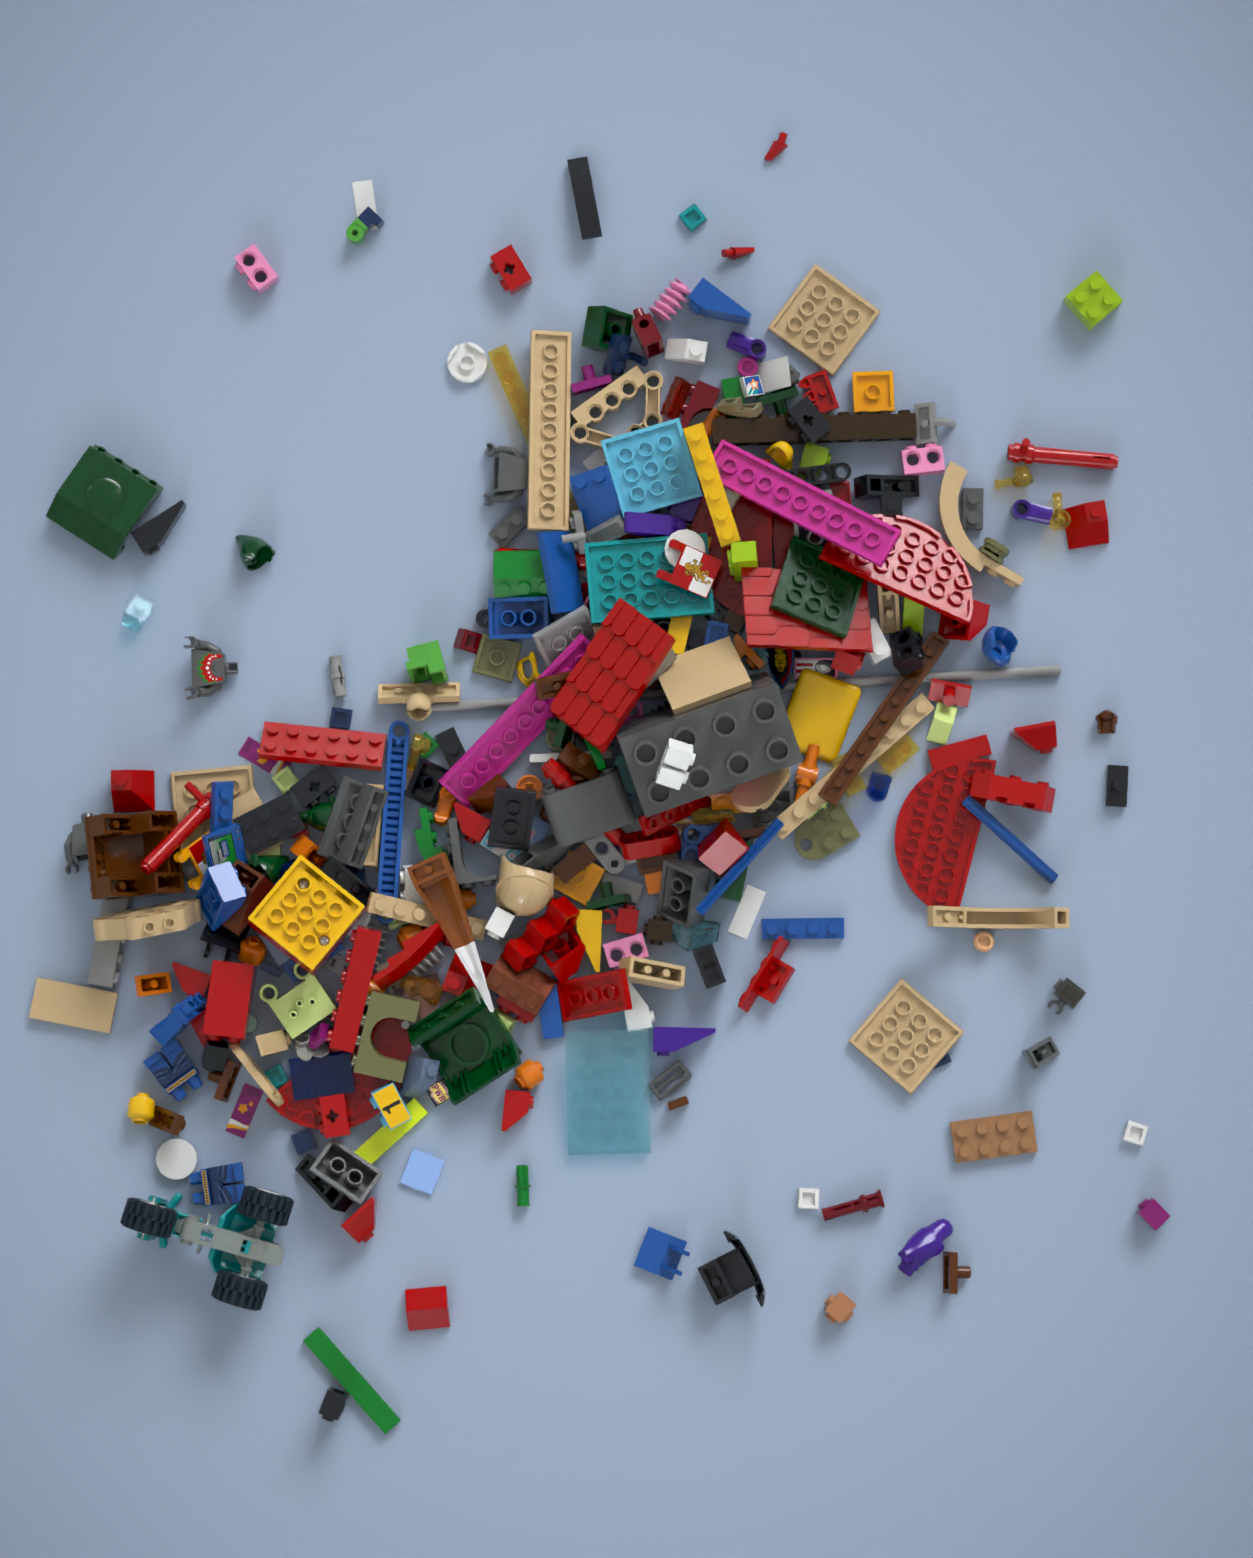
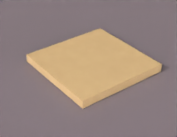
M815 264L768 326L767 330L822 370L825 369L833 377L881 311Z
M729 636L676 655L677 659L658 677V681L674 715L753 687Z
M252 765L170 772L173 810L177 811L178 824L194 809V805L198 802L184 787L188 781L203 795L211 791L212 782L232 781L234 782L233 800L255 789ZM210 819L205 820L180 845V850L186 848L210 830Z
M901 978L848 1042L911 1095L961 1037L964 1031Z

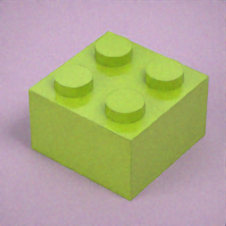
M1097 270L1067 294L1063 300L1089 331L1123 302L1121 297Z

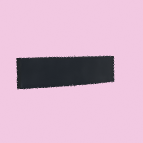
M587 157L567 160L582 240L602 237Z

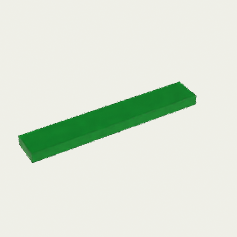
M320 1327L303 1340L384 1434L401 1420Z

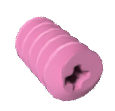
M676 278V282L671 281L669 284L671 289L667 287L664 289L665 294L659 295L661 301H654L656 307H649L650 312L662 322L665 319L672 321L669 314L677 315L674 308L682 309L680 301L687 303L685 295L689 296L691 293L689 288Z

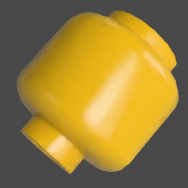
M137 1093V1096L129 1099L127 1116L131 1119L132 1123L148 1124V1121H151L154 1117L155 1101L149 1098V1094Z

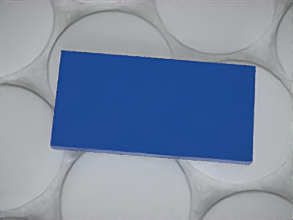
M571 530L537 533L551 614L571 613L584 605L573 542L562 543L561 535L571 534Z

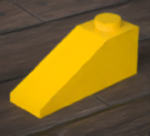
M579 910L580 914L574 926H577V932L581 941L586 946L585 950L595 972L600 973L602 910Z

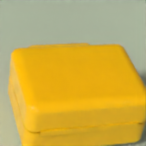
M809 668L801 671L786 709L801 753L806 754L808 745L815 744L820 746L817 759L827 763L836 761L861 696L859 687Z

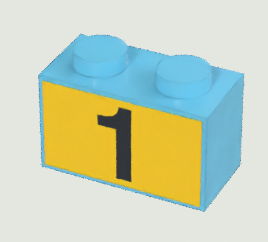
M389 1081L370 1092L372 1097L369 1100L374 1109L379 1108L382 1114L379 1116V1119L384 1127L388 1126L392 1130L412 1119L393 1081Z

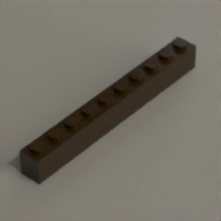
M900 410L897 414H890V411H878V414L860 411L858 415H850V412H838L837 415L829 416V413L823 412L821 413L832 429L814 444L913 441L917 438L916 413H910V410ZM761 414L756 418L736 417V419H728V416H716V419L711 421L712 447H718L722 439L735 446L773 445L779 441H785L788 444L805 443L799 437L800 431L796 426L792 427L786 419L787 414H777L776 417L768 418L766 414ZM804 418L803 424H804V425H806V424H809V425H810L811 420H810V419H809V420H806V419Z

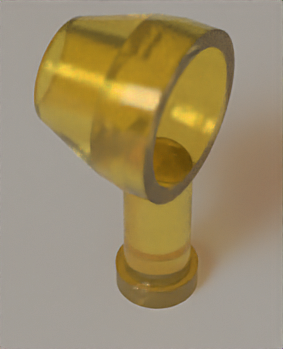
M1018 466L1014 468L1012 478L994 480L995 488L998 490L1008 486H1028L1033 483V477L1027 466Z
M1059 492L1052 494L1055 511L1051 515L1049 527L1054 531L1065 529L1071 522L1069 513L1063 510L1062 493Z
M415 733L413 736L410 759L407 764V770L409 771L415 770L419 754L427 753L430 749L431 740L421 734Z

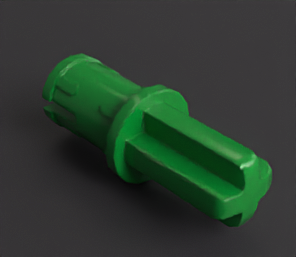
M517 1165V1185H515V1188H517V1206H530L529 1187L531 1185H529L528 1165Z

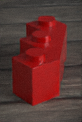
M982 769V773L974 772L970 796L981 800L996 801L1005 805L1024 807L1033 811L1052 813L1056 789L1049 787L1047 782L1037 781L1036 784L1022 781V777L1010 775L1008 778L994 775V771Z
M565 896L552 899L547 904L544 916L531 919L526 924V930L522 937L511 939L506 943L502 957L517 973L532 967L538 961L536 957L543 950L547 953L559 941L557 937L564 930L568 933L574 927L580 911Z

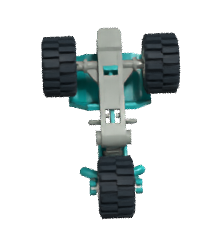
M245 1186L240 1203H235L220 1216L217 1227L209 1224L211 1214L207 1215L204 1223L203 1219L198 1216L174 1210L182 1199L181 1193H176L169 1202L167 1199L149 1195V1201L134 1197L127 1199L120 1223L124 1227L138 1231L137 1238L148 1241L159 1237V1245L164 1249L168 1245L167 1238L171 1236L181 1238L180 1243L192 1246L193 1242L197 1243V1254L201 1252L202 1245L211 1247L208 1259L213 1272L217 1273L211 1295L215 1299L233 1306L253 1311L261 1310L268 1285L260 1279L266 1264L279 1266L282 1262L284 1248L274 1243L273 1239L277 1226H287L294 1204L290 1197L254 1186ZM200 1235L212 1238L211 1242H208V1238L205 1240L199 1239Z

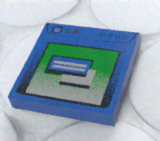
M234 823L201 836L208 867L228 861L233 865L236 859L243 863H248L240 824Z

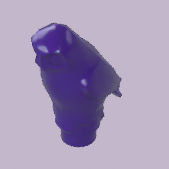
M943 1218L915 1232L898 1253L901 1257L898 1269L911 1277L915 1271H918L920 1266H923L932 1257L939 1255L944 1250L943 1241L953 1232L951 1223Z

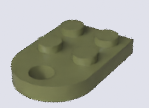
M839 801L836 807L831 805L803 822L795 832L794 844L798 853L804 858L820 860L861 835ZM804 839H808L812 843V848L808 851H804L800 847V842Z

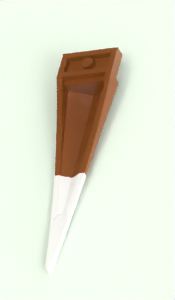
M441 852L408 867L407 871L414 888L454 948L489 1011L494 1012L456 875L451 868L446 853Z

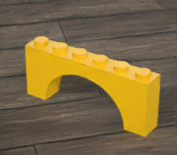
M703 422L683 428L721 549L730 547L731 543L741 542Z

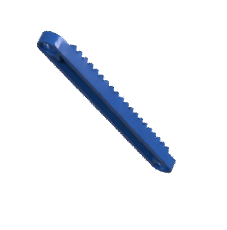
M400 720L393 722L388 731L384 790L389 793L382 811L376 892L398 898L404 793L409 745V727L404 721ZM394 727H403L405 730L404 735L401 737L394 735ZM375 914L376 919L382 924H390L394 920L392 918L383 919L380 915Z

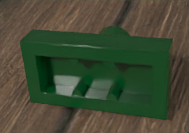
M793 385L792 387H786L758 396L756 400L757 403L762 402L763 406L773 403L776 414H786L788 408L785 399L798 395L799 392L797 386Z
M549 717L545 727L547 730L556 732L553 746L564 748L566 743L570 742L573 730L561 720Z
M612 882L600 883L602 898L587 901L586 906L587 910H600L631 903V894L622 893L614 895Z

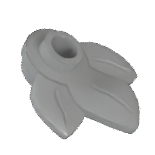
M301 1033L294 1039L293 1045L297 1050L296 1055L303 1061H309L313 1056L316 1058L324 1057L330 1053L329 1047L325 1044L326 1041L315 1050L309 1048L310 1035L308 1033Z

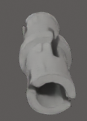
M341 655L328 657L331 675L329 676L333 684L334 697L347 696L344 680L346 674L343 673Z

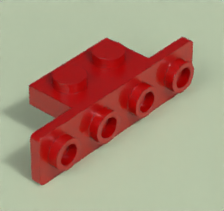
M705 796L647 818L645 815H642L638 820L643 835L649 836L711 806L709 797Z
M779 936L773 942L768 956L762 960L760 969L751 978L746 992L741 995L738 1007L745 1012H749L758 996L775 1004L793 975L795 969L780 960L790 944L783 937Z

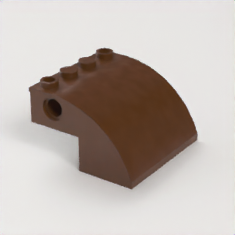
M148 810L133 814H99L84 817L92 900L131 899L185 893L182 863L176 862L173 858V854L180 851V846L154 873L148 875L140 869L141 861L178 825L177 811Z

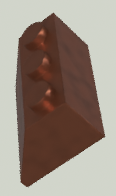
M502 954L486 978L488 989L535 1016L540 1012L557 980L533 966L517 973L502 957Z

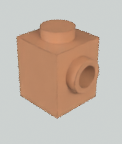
M839 1290L835 1296L831 1294L824 1302L826 1305L824 1310L827 1312L825 1316L833 1323L836 1321L840 1324L843 1321L847 1322L854 1314L852 1310L856 1304Z

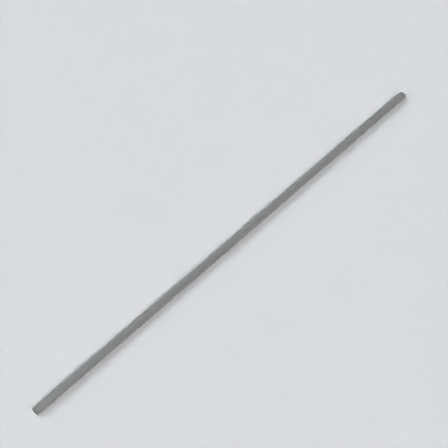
M1060 665L929 672L922 683H931V678L950 682L1061 675ZM901 674L837 679L857 687L895 685ZM797 680L789 681L784 689H781L778 685L779 691H794ZM662 688L646 689L639 700L664 699L666 696ZM519 697L435 702L431 704V712L509 708Z

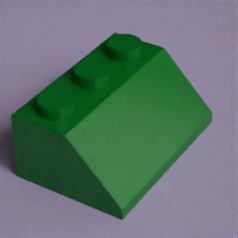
M540 550L494 551V598L548 596Z

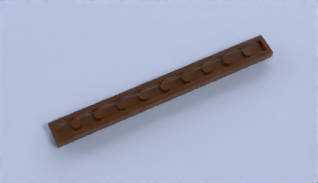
M932 630L922 645L925 653V658H923L924 667L908 675L900 676L818 793L820 798L836 807L950 641Z

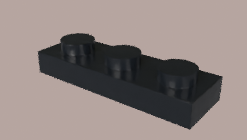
M330 855L319 869L365 905L366 909L370 892L376 893V891Z

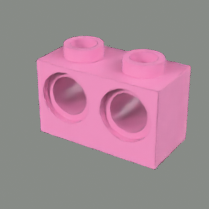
M255 244L234 257L237 262L235 267L241 275L246 274L249 278L246 282L253 291L257 290L261 294L279 281L278 275ZM247 258L255 259L252 266L244 265ZM259 274L267 276L264 282H257L256 277Z
M937 443L925 444V448H917L915 445L904 447L905 450H901L903 476L944 473L942 446H937ZM935 454L938 457V461L930 463L927 460V455ZM914 456L917 458L918 463L913 466L909 465L907 458Z
M642 933L603 944L610 969H619V961L615 962L611 959V953L614 950L622 952V959L629 956L644 959L649 957ZM634 944H639L642 947V953L638 956L633 955L630 951L631 946Z

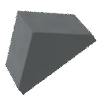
M1051 1036L1022 1051L1032 1069H1037L1060 1055Z

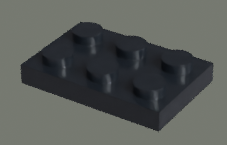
M503 786L495 787L487 842L488 847L520 851L529 850L537 791Z
M288 792L233 819L234 823L240 824L243 842L250 856L255 853L258 854L306 830Z

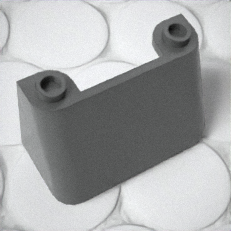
M617 765L606 766L598 774L599 777L563 790L549 786L539 793L558 847L572 845L625 826L636 820Z

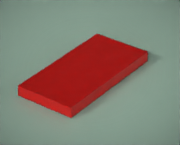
M625 968L568 979L562 983L556 982L563 1022L633 1009Z

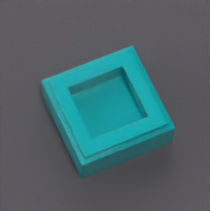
M695 203L679 215L680 220L690 232H693L707 221V218Z
M280 1063L263 1072L276 1089L289 1081Z

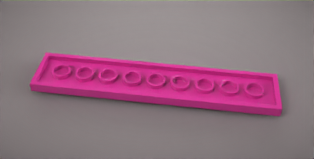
M723 439L713 454L723 487L879 567H882L901 535L900 529Z
M580 633L538 678L573 670L586 652L590 641ZM533 682L443 775L439 782L462 804L469 808L471 804L466 798L498 773L501 775L546 728L547 719L549 717L556 718L549 710L551 702L555 697L539 701L536 697L535 683Z

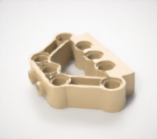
M636 365L571 411V416L576 422L570 430L572 442L578 446L588 445L603 450L601 441L615 436L588 428V426L601 423L608 412L618 411L622 402L633 400L637 396L638 391L643 387L646 389V406L643 422L630 425L627 433L649 427L646 422L650 418L656 419L658 424L662 423L660 415V391L663 387L662 375L657 371H649L643 374ZM656 378L659 384L656 387H651L647 383L648 380ZM630 385L634 388V392L627 395L623 392V388ZM614 397L618 403L615 406H609L606 403L607 399ZM593 409H598L601 411V415L598 418H593L590 416V412ZM577 430H584L586 432V436L582 439H578L574 434Z
M200 899L175 900L104 914L99 918L92 919L95 941L136 940L185 930L194 923L202 921L203 915Z

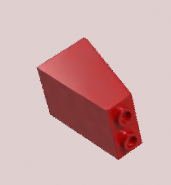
M213 960L203 1035L207 1036V1040L219 1041L220 1038L228 1039V1042L240 1044V1040L246 1041L257 969L254 965Z

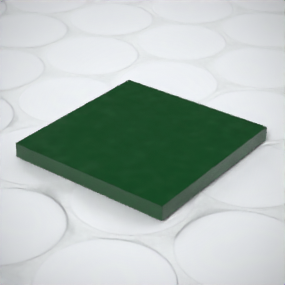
M793 535L769 608L845 639L864 579L819 559L823 547Z

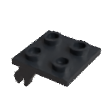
M207 922L200 936V940L207 942L203 957L208 958L213 944L227 949L223 961L228 962L232 952L239 953L240 943L246 938L251 926L248 924L240 936H238L223 925L212 932Z

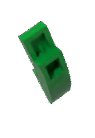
M427 807L419 808L422 829L414 830L423 859L426 860L441 852H445L449 860L447 850L443 851L442 846L434 847V844L438 843L436 831L432 832L431 824L434 823L432 811L428 812Z

